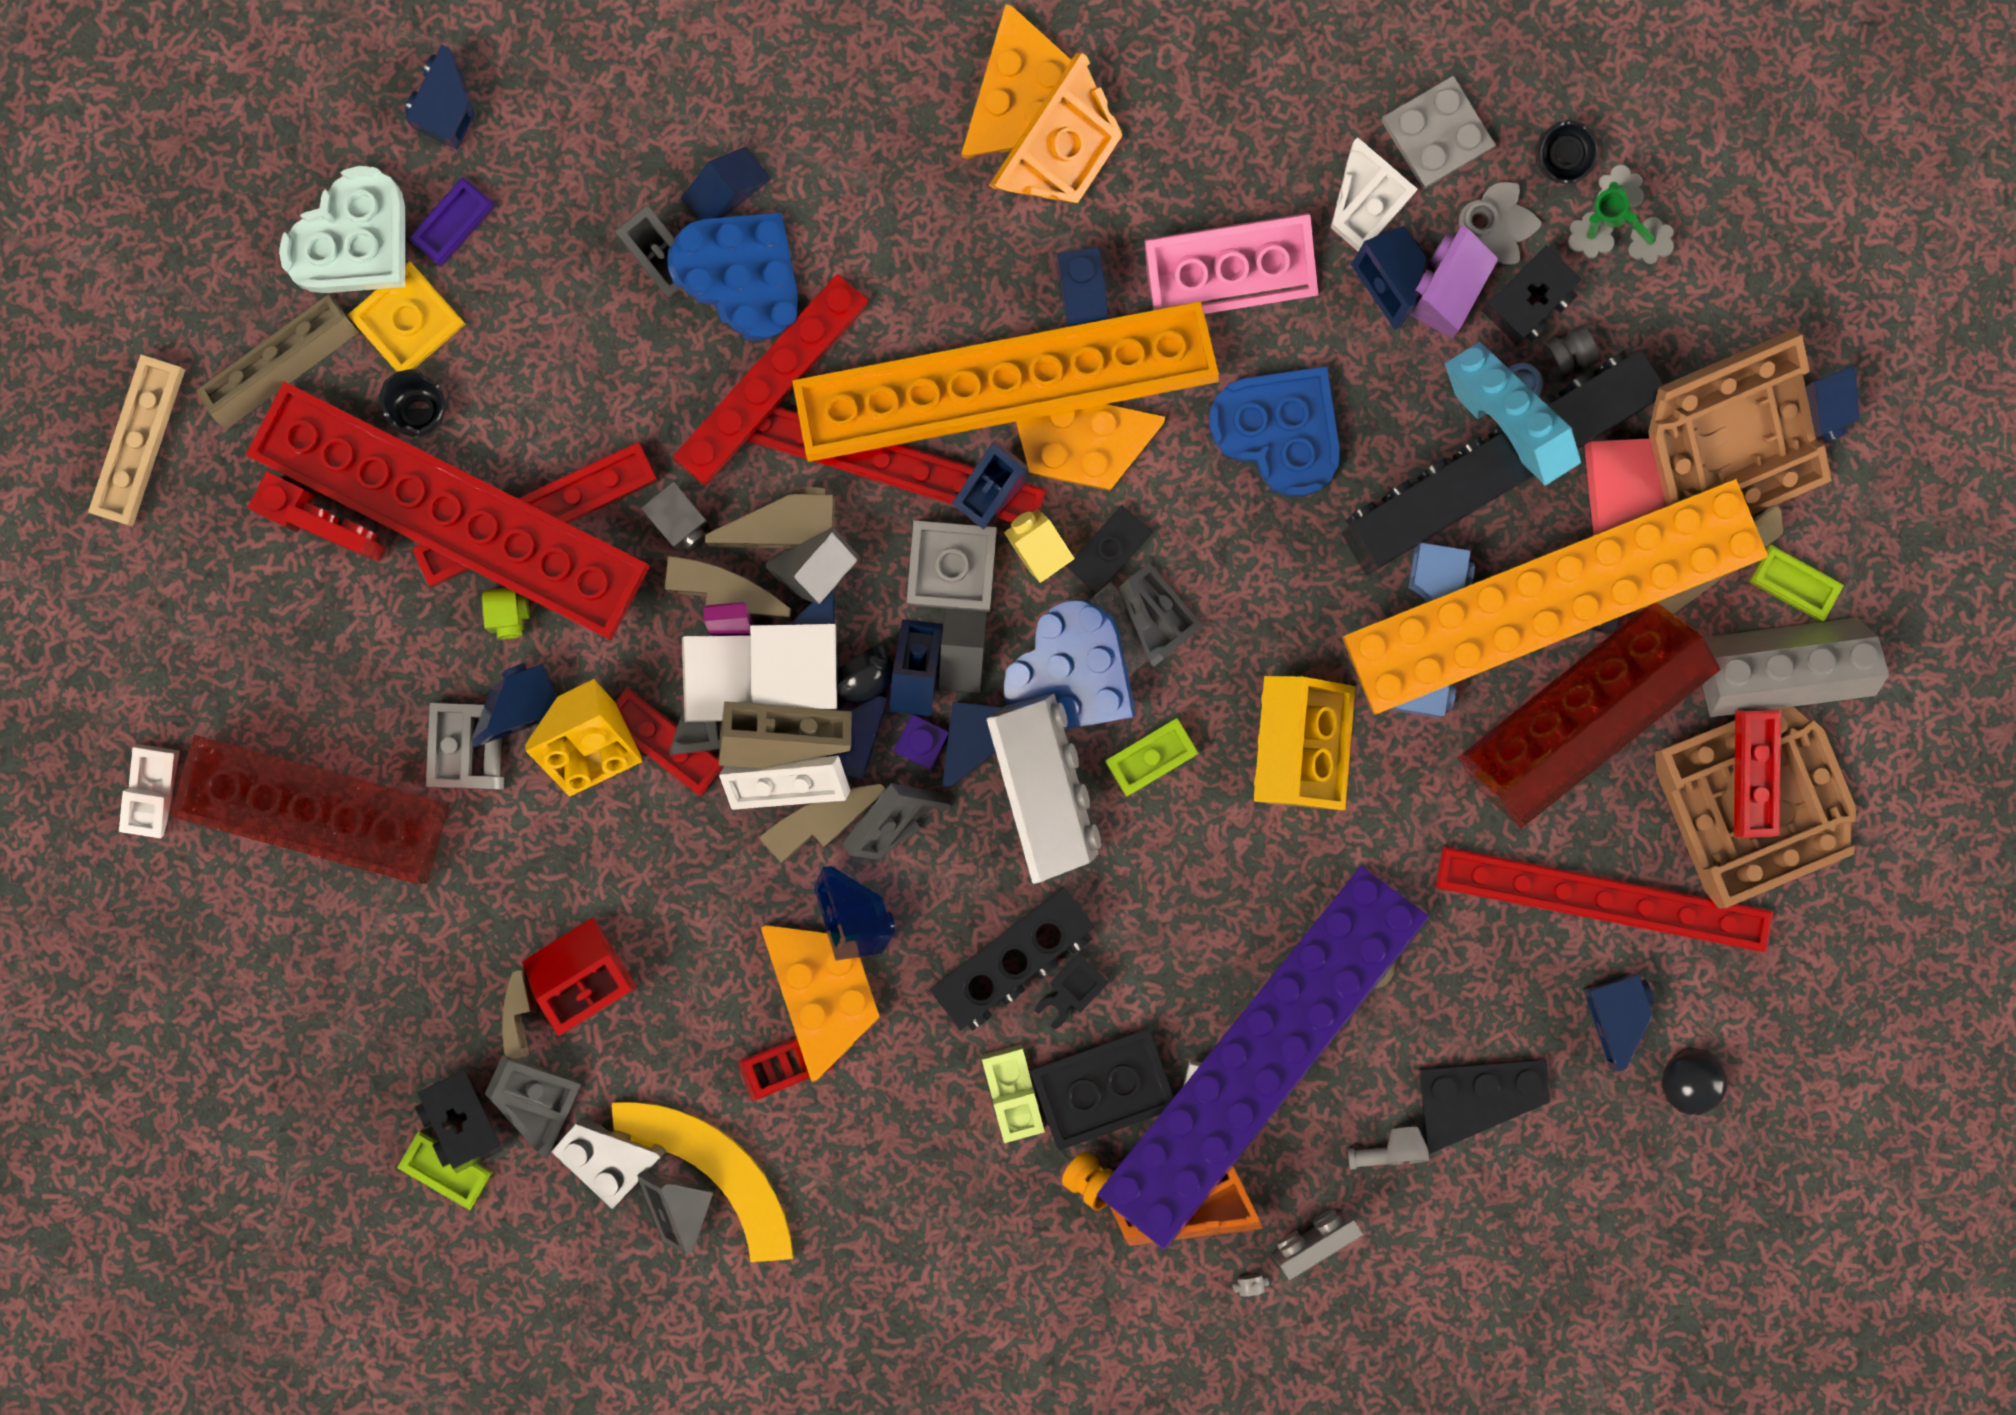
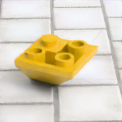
M595 679L558 696L525 744L526 752L569 797L642 762L641 754L616 703Z

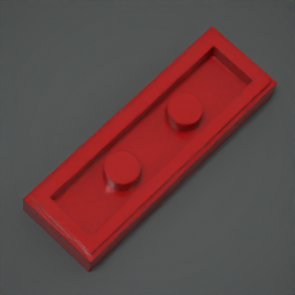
M627 687L615 703L637 748L702 797L724 768V766H719V757L711 751L670 756L669 749L677 725Z
M1735 710L1734 836L1736 837L1780 836L1781 710Z

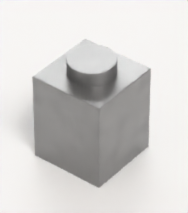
M675 482L671 483L641 508L677 551L682 547L691 550L705 538L706 533L704 529L710 525Z

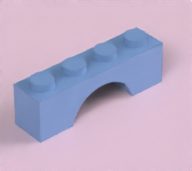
M1426 543L1418 544L1414 549L1408 588L1419 594L1426 602H1430L1472 585L1475 563L1469 562L1470 551ZM1448 685L1389 710L1433 718L1445 717L1446 710L1451 711L1453 708L1456 687Z

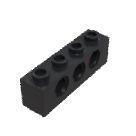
M1062 887L931 987L930 992L960 1031L967 1025L974 1031L992 1017L988 1009L1002 1000L1005 1005H1008L1026 991L1022 986L1024 981L1034 974L1040 980L1059 965L1055 959L1066 949H1069L1074 954L1089 943L1093 938L1088 932L1095 927L1065 887ZM1047 923L1054 924L1060 931L1059 942L1051 948L1042 947L1036 940L1038 928ZM1017 949L1026 955L1027 965L1023 971L1010 973L1003 967V956L1009 950ZM978 975L989 977L994 985L992 994L984 999L974 997L969 990L971 979Z

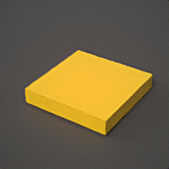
M410 261L405 264V287L376 289L347 315L396 371L415 369L466 325Z

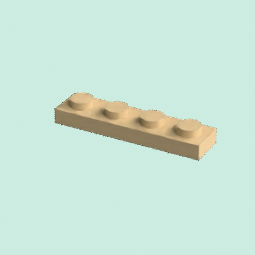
M140 355L88 513L133 527L185 369Z

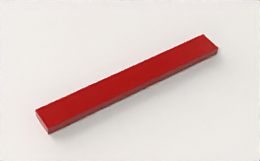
M777 406L747 440V442L807 460L799 414L797 412ZM901 444L812 461L953 505V500L975 469V467ZM1025 483L995 519L1012 523L1023 513L1034 512L1037 509L1040 510L1046 489Z
M1442 847L1435 888L1765 953L1767 952L1774 911L1739 904L1719 909L1712 899L1448 847Z

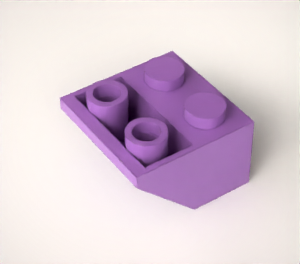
M1463 225L1460 226L1454 236L1446 233L1428 263L1429 266L1434 268L1433 272L1426 270L1416 288L1418 292L1416 304L1409 315L1453 339L1463 325L1498 258L1470 229Z

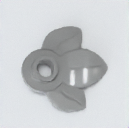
M1500 182L1489 187L1481 200L1472 201L1462 209L1458 220L1459 228L1463 225L1470 229L1498 258L1496 263L1503 265H1513L1520 261V251L1516 242L1529 238L1542 225L1536 215L1516 204L1520 192L1519 184ZM1482 215L1486 219V227L1476 228L1472 223V217Z

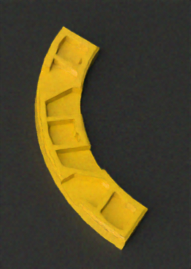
M637 1101L612 1102L614 1130L631 1135L630 1141L651 1148L654 1144L662 1146L667 1150L666 1152L678 1156L697 1167L722 1190L735 1209L744 1229L749 1247L750 1262L794 1258L791 1234L777 1195L761 1168L735 1140L703 1119L678 1109Z

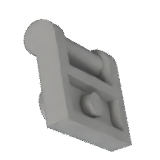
M430 703L426 787L504 790V777H500L502 738L485 744L484 775L472 776L474 718H480L484 705Z

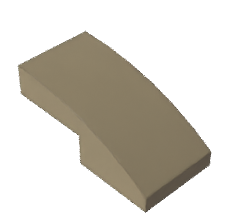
M524 969L512 972L503 1007L502 1035L505 1056L514 1059L529 1055L521 1014L537 1010L534 994Z

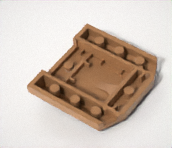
M1793 329L1658 388L1648 434L1666 506L1737 479L1752 516L1773 505L1780 504L1832 481L1825 445L1816 440L1803 377L1810 370L1801 333Z
M1794 706L1777 709L1781 710L1780 836L1750 838L1734 836L1735 720L1655 752L1656 773L1702 886L1719 909L1730 907L1854 855L1855 845L1850 846L1851 823L1856 822V806L1824 729L1814 720L1809 721Z

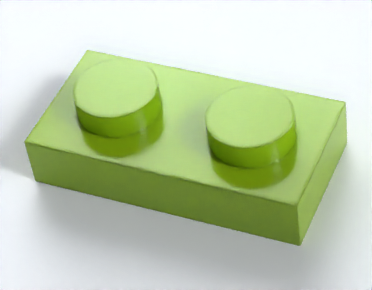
M1178 718L1105 760V763L1127 797L1199 753Z

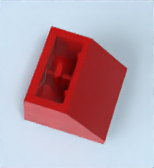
M592 917L521 961L535 999L558 1036L569 1032L638 989L595 917Z

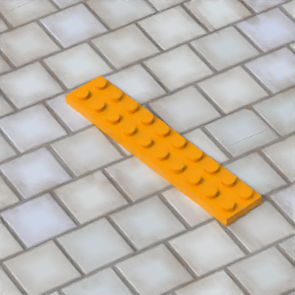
M1199 301L792 380L806 457L808 462L1217 383L1219 382V372L1202 303Z
M1734 479L1347 634L1342 639L1373 715H1376L1768 558V554L1737 479Z

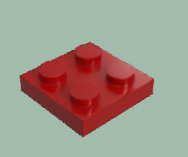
M306 502L302 509L290 504L288 505L282 520L372 560L380 561L386 547L375 542L378 534L346 519L339 526L337 525L339 517Z

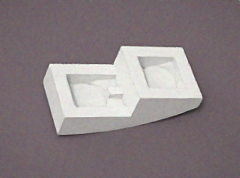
M142 744L132 748L129 788L124 790L122 794L119 832L155 838L163 837L168 821L180 750Z

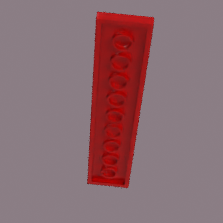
M285 381L245 454L611 641L650 568L649 564Z

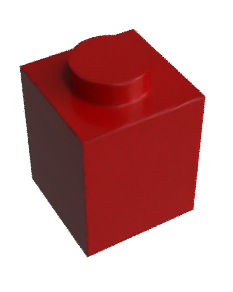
M266 471L247 508L297 533L298 527L282 520L288 505L290 504L302 509L305 502L312 505L316 496Z

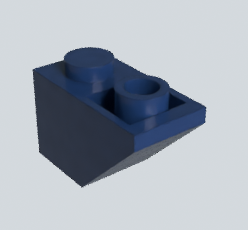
M441 45L437 55H431L425 65L423 72L425 79L419 91H414L406 103L405 113L407 115L405 119L414 130L458 150L473 120L475 110L456 57L448 47Z

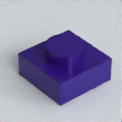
M911 714L893 752L931 770L949 732Z

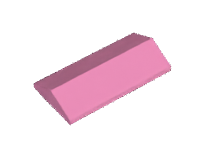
M1310 213L1144 239L1147 275L1153 310L1308 284V287L1202 304L1204 314L1318 295Z

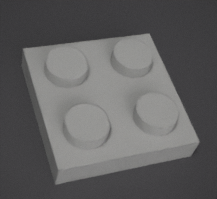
M1454 76L1388 113L1381 119L1423 190L1493 150L1496 146Z
M913 521L907 605L990 612L997 527H986L983 530L980 526Z
M1330 1209L1312 1221L1315 1227L1303 1235H1300L1298 1231H1294L1276 1243L1279 1249L1273 1252L1272 1255L1289 1280L1363 1235L1354 1219L1344 1209L1336 1213L1335 1209Z

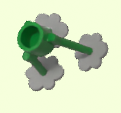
M1617 165L1611 170L1610 175H1603L1599 179V186L1602 190L1599 192L1595 202L1596 212H1588L1582 217V221L1575 220L1571 223L1570 231L1572 235L1568 239V246L1574 252H1583L1586 258H1595L1598 252L1608 253L1613 249L1614 239L1611 236L1613 228L1628 223L1634 228L1631 234L1633 242L1629 246V254L1636 260L1643 259L1647 264H1653L1658 260V257H1666L1672 253L1674 243L1670 238L1674 230L1668 224L1663 225L1657 217L1648 218L1643 224L1640 222L1636 214L1632 212L1631 207H1637L1643 202L1644 193L1639 188L1642 185L1643 179L1639 174H1631L1627 166Z

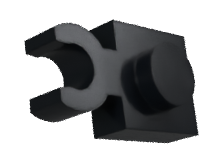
M1078 953L1049 983L1058 991L1056 995L1041 999L1037 1003L1035 1011L1039 1014L1046 1006L1056 1007L1058 1009V1017L1051 1023V1027L1057 1029L1065 1022L1067 1017L1066 1010L1071 1005L1081 1013L1109 982Z

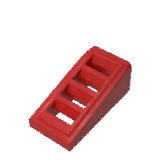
M797 1038L737 1062L752 1102L810 1079ZM793 1049L802 1072L795 1076L785 1053ZM777 1056L785 1080L778 1082L769 1058ZM759 1062L769 1086L763 1089L753 1067L754 1064Z

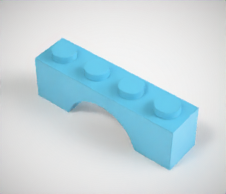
M1481 342L1476 343L1445 363L1458 400L1477 419L1485 414L1490 415L1511 441L1521 462L1544 485H1547L1581 463L1571 427Z

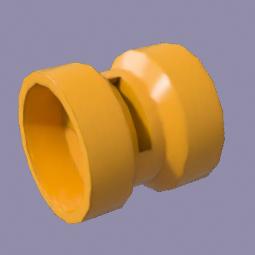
M1085 1151L1077 1155L1068 1165L1062 1177V1185L1072 1193L1083 1195L1084 1202L1093 1210L1098 1211L1107 1204L1097 1196V1193L1114 1171L1109 1168L1103 1169L1100 1166L1099 1159L1090 1152Z

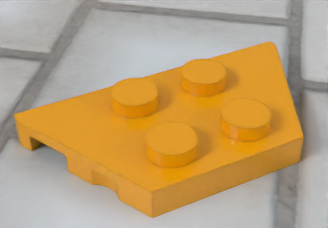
M1006 4L961 153L962 158L970 159L975 158L977 155L1012 151L1071 61L1069 57L1011 5Z
M1076 53L990 182V187L997 190L1068 203H1078L1123 135L1115 117L1108 111V102L1102 88L1096 87L1087 67L1090 62L1085 54Z
M1103 404L1016 421V426L1029 474L1111 491L1125 471L1163 426L1165 417Z
M766 925L761 927L813 1083L818 1081L854 1045L855 1041L879 1020L880 1016L853 937Z

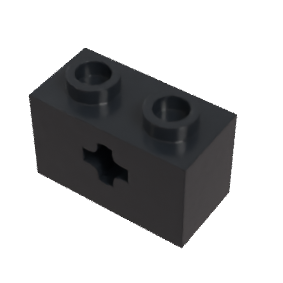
M1545 245L1482 309V312L1516 345L1525 337L1532 342L1549 325L1544 318L1554 308L1561 313L1578 296L1572 289L1582 279L1549 246ZM1537 291L1542 297L1532 306L1527 299Z
M465 1069L417 1092L422 1103L416 1105L415 1109L424 1128L427 1129L433 1126L439 1141L432 1144L442 1167L451 1165L454 1172L458 1173L503 1151ZM455 1113L461 1119L467 1117V1120L462 1123L464 1131L458 1134L452 1128L447 1130L445 1128L451 1124L449 1116Z

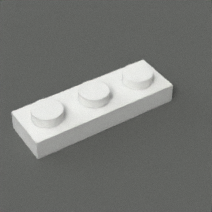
M839 756L817 757L762 769L724 766L719 774L732 810L845 801L851 792Z

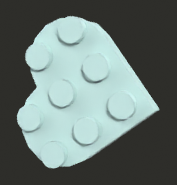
M356 166L340 172L342 177L332 184L329 191L326 189L323 191L319 209L301 214L300 216L303 219L293 225L289 234L284 232L279 248L281 265L290 275L291 279L302 289L310 292L335 293L405 287V204L403 195L394 180L381 173L375 167Z

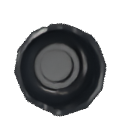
M1572 120L1559 121L1548 127L1541 133L1535 146V161L1539 170L1545 177L1556 183L1573 184L1581 181L1593 171L1599 157L1597 138L1585 124ZM1555 155H1556L1557 157H1559V158H1561V159H1563V160H1565V161L1571 163V164H1570V165L1560 164V163L1556 160Z
M420 370L396 371L383 382L379 394L381 412L385 420L393 429L404 435L421 437L430 434L443 421L447 408L443 391H441L437 382L423 375ZM414 402H424L429 408H409V406Z
M878 644L864 651L839 669L841 682H837L838 697L850 703H866L880 697L892 683L894 665L883 644Z
M1687 1048L1668 1061L1663 1072L1661 1086L1667 1102L1679 1112L1698 1116L1714 1109L1723 1100L1727 1091V1074L1721 1060L1710 1051Z

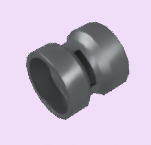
M1583 325L1569 330L1567 336L1561 339L1553 337L1542 343V352L1545 359L1554 356L1558 366L1551 368V371L1558 380L1571 375L1573 370L1579 366L1587 368L1599 361L1596 344L1589 331Z

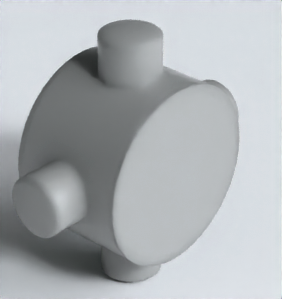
M1262 1274L1238 1277V1283L1233 1284V1291L1235 1293L1239 1292L1240 1296L1259 1295L1265 1292L1264 1287L1269 1286V1280L1267 1277L1263 1278Z

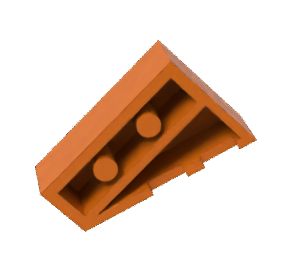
M1233 1166L1174 1240L1262 1229L1261 1222ZM1111 1208L1129 1246L1154 1243Z

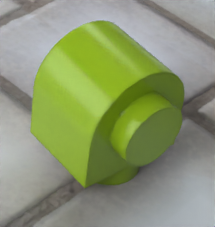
M506 587L483 590L482 606L485 629L491 634L497 633V639L522 637V630H524L523 619H530L529 599Z

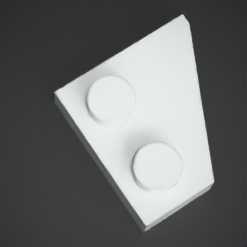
M1357 137L1351 146L1330 228L1359 251L1365 240L1376 237L1383 231L1418 189Z

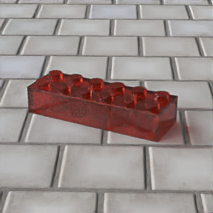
M1655 602L1641 610L1457 758L1476 787L1517 827L1522 829L1721 669L1703 636L1658 602Z
M194 735L170 817L410 883L427 884L450 803L218 739Z

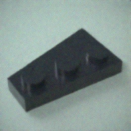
M1546 1059L1419 1069L1425 1143L1429 1154L1550 1103Z

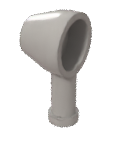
M1418 1127L1391 1129L1388 1145L1384 1148L1361 1150L1348 1148L1350 1170L1363 1166L1399 1165L1406 1161H1410L1409 1164L1430 1161L1427 1145Z

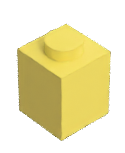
M1039 509L1034 512L1021 514L1012 522V527L1004 532L1026 568L1040 583L1074 560V557L1051 521Z

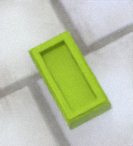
M1773 545L1767 546L1768 558L1759 561L1748 582L1812 618L1824 622L1844 585Z
M422 1130L418 1131L397 1168L470 1211L493 1172L478 1163L458 1173L454 1172L451 1165L442 1167L432 1144L439 1140Z

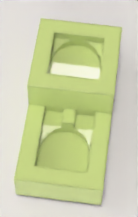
M1022 1044L982 1054V1062L1004 1143L1044 1133Z

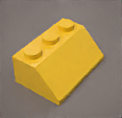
M1264 676L1257 766L1254 779V802L1345 811L1356 686L1308 677Z

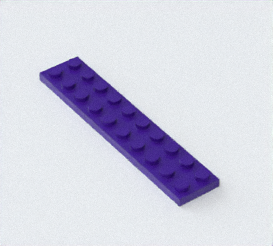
M1360 866L1098 1191L1097 1196L1165 1251L1426 924L1429 916L1364 867Z

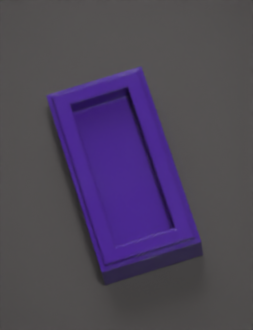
M462 177L408 239L442 267L494 209L495 204Z

